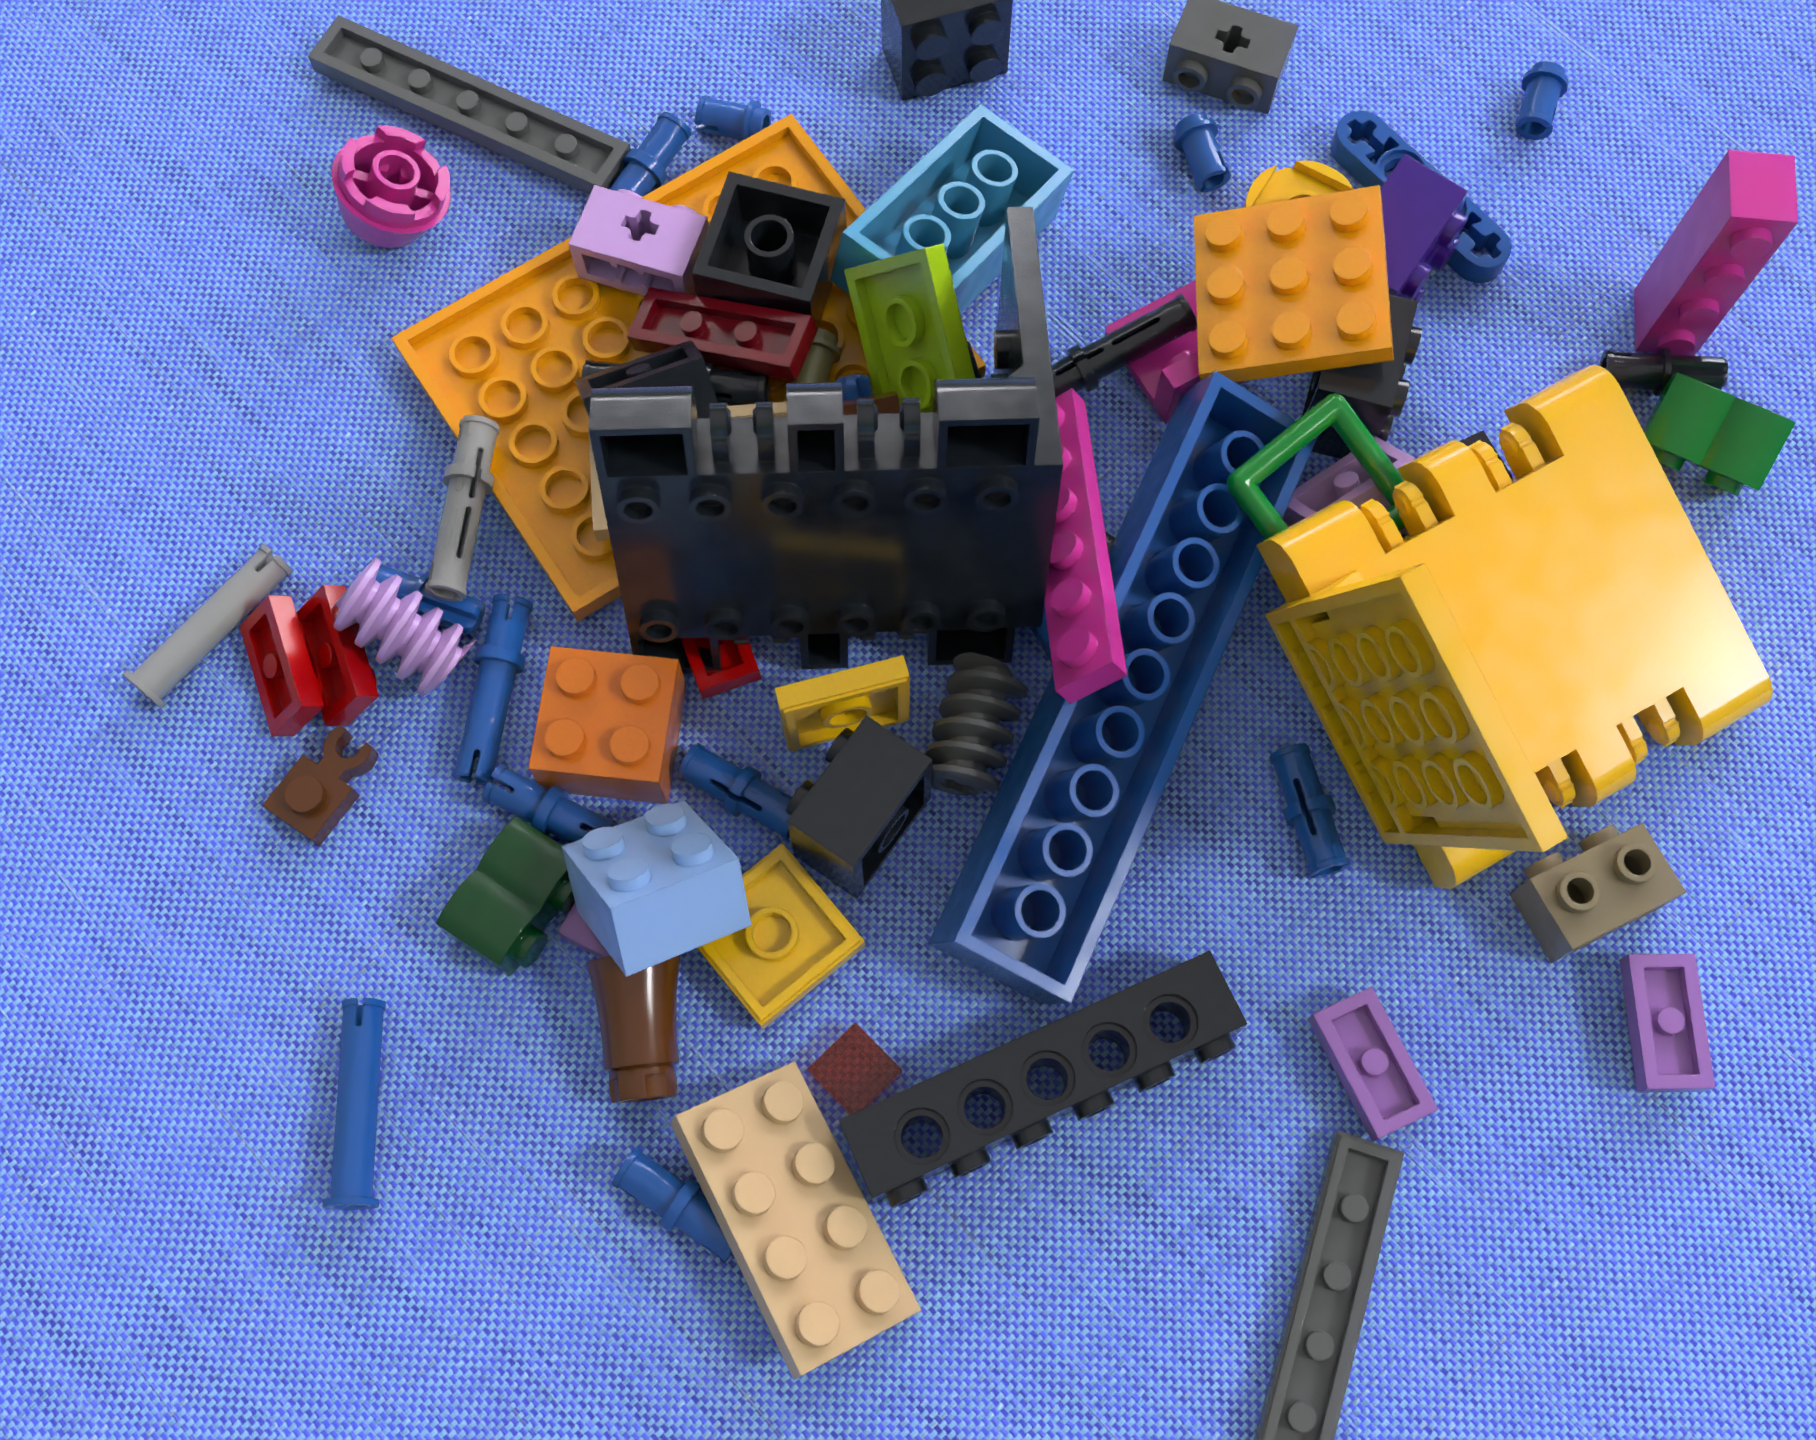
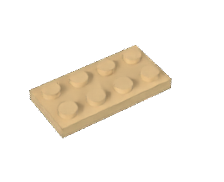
M795 1061L675 1115L670 1122L674 1133L793 1380L800 1378L921 1311Z

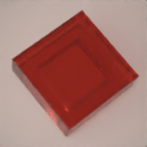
M856 1022L807 1069L813 1079L848 1115L870 1106L902 1074V1069Z

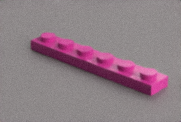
M1071 388L1055 398L1063 469L1044 600L1055 691L1070 704L1127 676L1086 404Z

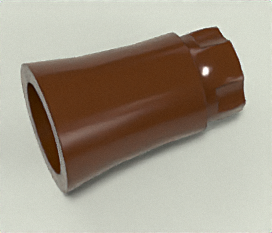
M680 955L627 977L611 956L597 958L586 963L596 999L602 1037L604 1071L610 1072L609 1092L612 1103L643 1102L677 1096V1077L673 1065L679 1064L677 985Z

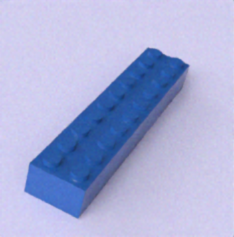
M1215 370L1182 393L1109 551L1127 676L1070 704L1055 691L1054 675L1052 674L928 942V945L1040 1004H1071L1264 561L1257 544L1265 539L1229 492L1226 484L1227 478L1296 420ZM1317 437L1258 484V487L1281 518H1283Z

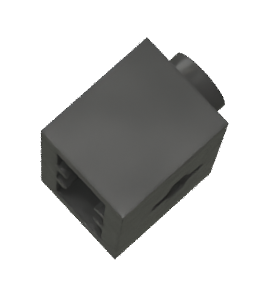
M1187 0L1169 44L1162 81L1177 85L1186 91L1199 92L1231 102L1239 108L1253 109L1268 114L1287 67L1299 25L1219 0Z

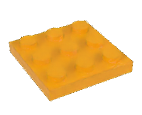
M1380 185L1194 216L1198 368L1200 380L1215 370L1234 382L1394 360Z

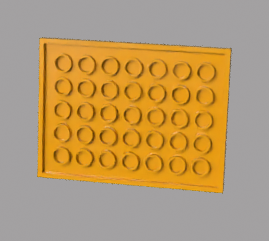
M792 113L642 197L643 199L668 206L683 205L689 207L699 215L706 216L708 224H710L728 172L730 171L845 199L847 227L866 211ZM570 237L391 337V339L457 440L460 430V419H463L466 415L483 416L495 421L499 425L500 432L496 438L490 473L493 474L495 479L492 494L577 622L620 597L621 592L611 541H597L593 532L589 416L574 380L582 377V369L586 360L626 363L651 353L635 351L626 337L645 296L578 277L568 245ZM833 283L818 327L835 334L838 338L837 346L841 349L840 360L832 364L828 382H836L838 378L850 374H863L870 377L850 295ZM972 347L980 376L983 378L985 377L986 364ZM715 366L716 369L735 370V369H730V368ZM769 376V402L787 401L786 384L791 383V380Z

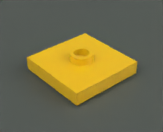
M904 655L774 688L788 751L791 750L792 752L834 741L845 728H849L854 732L866 715L883 727L904 723L910 719V676Z
M783 843L742 874L751 926L697 948L762 1030L866 946L864 939Z

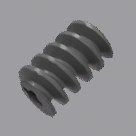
M973 652L960 653L953 660V668L956 672L947 679L946 691L949 695L940 702L939 714L942 718L935 722L932 728V737L936 742L927 746L925 755L932 759L931 787L961 796L977 795L979 791H999L1001 782L985 771L986 768L1006 767L1007 757L992 749L993 744L1009 745L1013 743L1014 734L1009 729L999 725L1000 721H1019L1021 710L1015 705L1006 702V699L1026 698L1028 687L1014 679L1009 667L999 660Z

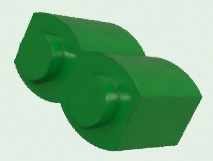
M1677 372L1671 374L1643 428V432L1660 464L1680 471L1685 461L1708 471L1703 480L1704 483L1738 496L1743 486L1752 490H1760L1796 422Z

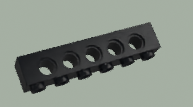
M1209 950L839 1120L840 1127L873 1203L887 1198L891 1208H895L927 1193L929 1189L925 1180L945 1170L950 1169L954 1179L965 1176L992 1162L987 1152L988 1150L1010 1140L1013 1141L1017 1150L1025 1148L1053 1134L1054 1131L1049 1122L1074 1111L1078 1121L1085 1120L1115 1105L1111 1093L1135 1083L1139 1093L1145 1092L1176 1076L1171 1065L1193 1055L1196 1056L1199 1064L1202 1065L1236 1048L1232 1037L1236 1036L1247 1025V1022ZM1156 1012H1169L1176 1016L1183 1027L1182 1040L1168 1043L1158 1039L1151 1030L1150 1016ZM1098 1039H1108L1115 1042L1122 1050L1124 1057L1123 1066L1114 1071H1105L1098 1068L1090 1059L1089 1044ZM1041 1066L1054 1069L1063 1080V1093L1051 1100L1038 1098L1028 1087L1027 1074L1032 1069ZM986 1094L994 1097L1002 1107V1121L988 1129L978 1128L971 1124L965 1115L964 1106L973 1096ZM919 1122L934 1126L942 1139L939 1150L926 1158H918L909 1154L902 1144V1136L909 1126Z

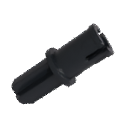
M1661 348L1657 354L1605 350L1599 365L1614 376L1621 389L1653 390L1655 396L1661 395L1672 373L1678 372L1720 390L1722 387H1725L1728 378V362L1723 357L1671 355L1669 348Z

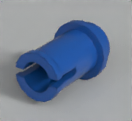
M1551 61L1538 62L1523 76L1521 86L1525 94L1519 117L1515 123L1516 132L1520 136L1527 139L1540 140L1552 133V123L1558 100L1567 92L1569 83L1565 70L1561 65Z
M704 95L700 98L696 109L695 124H698L696 130L701 134L708 133L745 140L771 125V112L767 108H762L761 103L756 100H752L748 105L713 99L710 96Z
M1203 113L1192 114L1179 121L1175 127L1174 145L1178 151H1182L1185 155L1196 190L1210 192L1225 185L1229 181L1231 173L1225 164L1215 138L1218 134L1217 124L1213 120H1209L1207 115Z

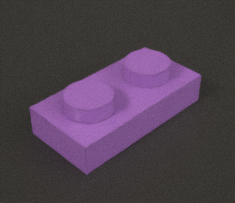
M1695 953L1628 954L1621 958L1619 963L1637 1093L1705 1092L1714 1089L1715 1081Z
M1372 986L1316 1012L1308 1018L1372 1142L1439 1110Z

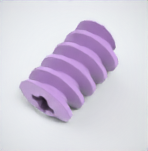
M374 558L333 606V608L336 606L339 608L333 627L341 632L359 623L360 627L354 643L362 648L379 639L381 643L375 660L383 664L398 655L402 657L396 677L404 680L418 671L421 672L422 677L416 692L423 697L440 685L476 640L460 648L458 644L464 627L458 623L441 632L437 630L444 612L439 607H435L421 616L417 614L423 597L419 591L416 590L402 599L397 598L396 596L403 579L398 574L391 576L381 583L377 582L376 577L382 562L378 558Z

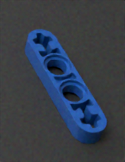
M1352 111L1344 115L1338 122L1330 147L1332 156L1363 187L1380 185L1381 188L1387 180L1384 172L1394 169L1404 154L1444 176L1375 114L1367 111ZM1364 137L1369 142L1367 144L1364 141H1359L1356 144H1353L1349 141V138L1357 141ZM1372 159H1374L1377 163L1373 164L1371 162ZM1466 196L1461 214L1468 217L1463 227L1468 230V233L1466 234L1463 231L1457 248L1446 264L1467 281L1486 283L1495 279L1500 274L1511 254L1512 245L1506 232ZM1485 248L1491 253V256L1483 254L1478 258L1471 251L1479 252Z

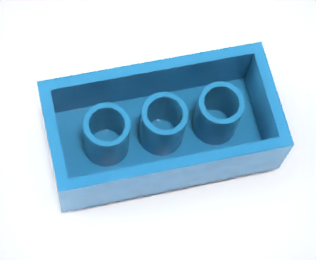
M980 104L842 232L830 281L849 294L844 269L944 243L961 314L1002 272L1007 207H1033L1037 237L1056 217L1074 169Z

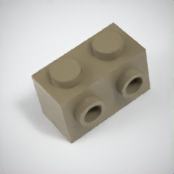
M1643 823L1621 834L1615 825L1612 824L1580 841L1578 844L1583 853L1564 861L1559 852H1555L1523 870L1528 881L1513 891L1510 896L1551 963L1662 908L1686 893Z

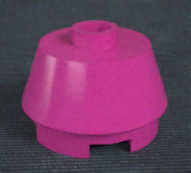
M377 126L375 134L362 136L356 140H353L351 137L335 156L331 176L342 218L355 235L370 244L385 248H398L409 245L439 223L448 211L451 196L448 168L446 164L441 168L437 160L424 149L426 140L419 135L398 127Z

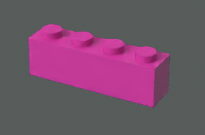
M1740 150L1727 151L1634 289L1635 351L1657 353L1661 348H1669L1671 355L1695 356L1798 223L1795 155Z

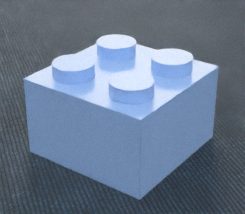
M685 800L675 804L668 803L655 806L643 816L614 827L594 829L588 832L582 839L562 846L577 912L626 977L751 926L739 858Z

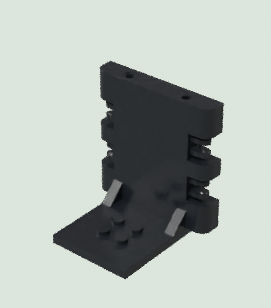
M1007 207L998 321L997 330L994 331L993 374H991V378L935 379L933 412L920 413L919 398H902L899 413L878 414L877 406L874 404L873 399H857V414L843 415L842 382L787 383V416L774 417L773 401L756 402V407L753 409V417L731 418V411L727 408V403H710V418L697 419L693 386L594 388L591 390L589 434L633 655L678 659L683 673H693L681 638L709 637L710 648H697L705 670L715 671L721 670V640H734V645L748 644L751 636H770L773 638V643H788V638L800 637L801 669L848 668V636H860V641L874 640L877 632H896L899 635V639H913L914 634H926L928 665H952L955 656L968 652L986 655L1002 663H1012L1015 628L1041 627L1063 459L1033 207Z

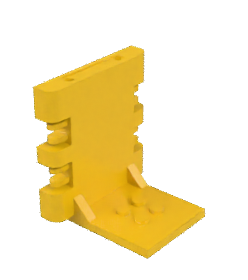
M1590 365L1578 370L1504 410L1510 424L1501 428L1499 443L1515 477L1510 479L1502 461L1498 459V453L1489 444L1480 440L1470 446H1466L1460 441L1452 440L1399 467L1398 470L1404 482L1394 486L1392 495L1395 508L1398 509V514L1409 533L1408 536L1402 538L1393 519L1389 516L1390 513L1387 512L1380 502L1372 498L1361 504L1360 509L1348 500H1341L1257 544L1286 603L1265 614L1271 628L1384 843L1413 845L1435 888L1453 889L1516 851L1545 852L1567 839L1568 836L1550 801L1560 808L1570 803L1573 807H1592L1633 783L1636 779L1635 765L1645 760L1644 757L1648 754L1646 741L1642 738L1643 734L1633 717L1635 714H1638L1642 724L1646 727V732L1657 743L1664 745V747L1675 742L1676 746L1697 745L1767 704L1773 695L1771 680L1624 392L1614 376L1598 365Z

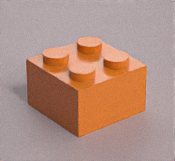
M550 646L528 767L537 783L548 789L558 786L568 791V794L668 804L687 687L679 660Z

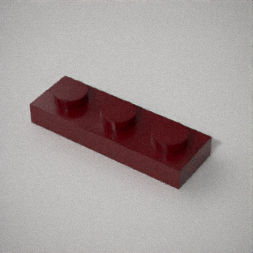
M649 287L626 337L635 351L654 353L692 339L703 356L704 362H713L714 366L796 381L818 329L811 315Z

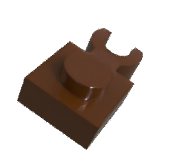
M341 725L334 728L327 735L323 745L324 756L319 763L316 764L305 755H302L262 805L271 814L319 847L360 796L347 783L352 777L362 776L369 772L376 764L379 755L371 745L365 743L355 756L343 758V750L350 743L353 736Z

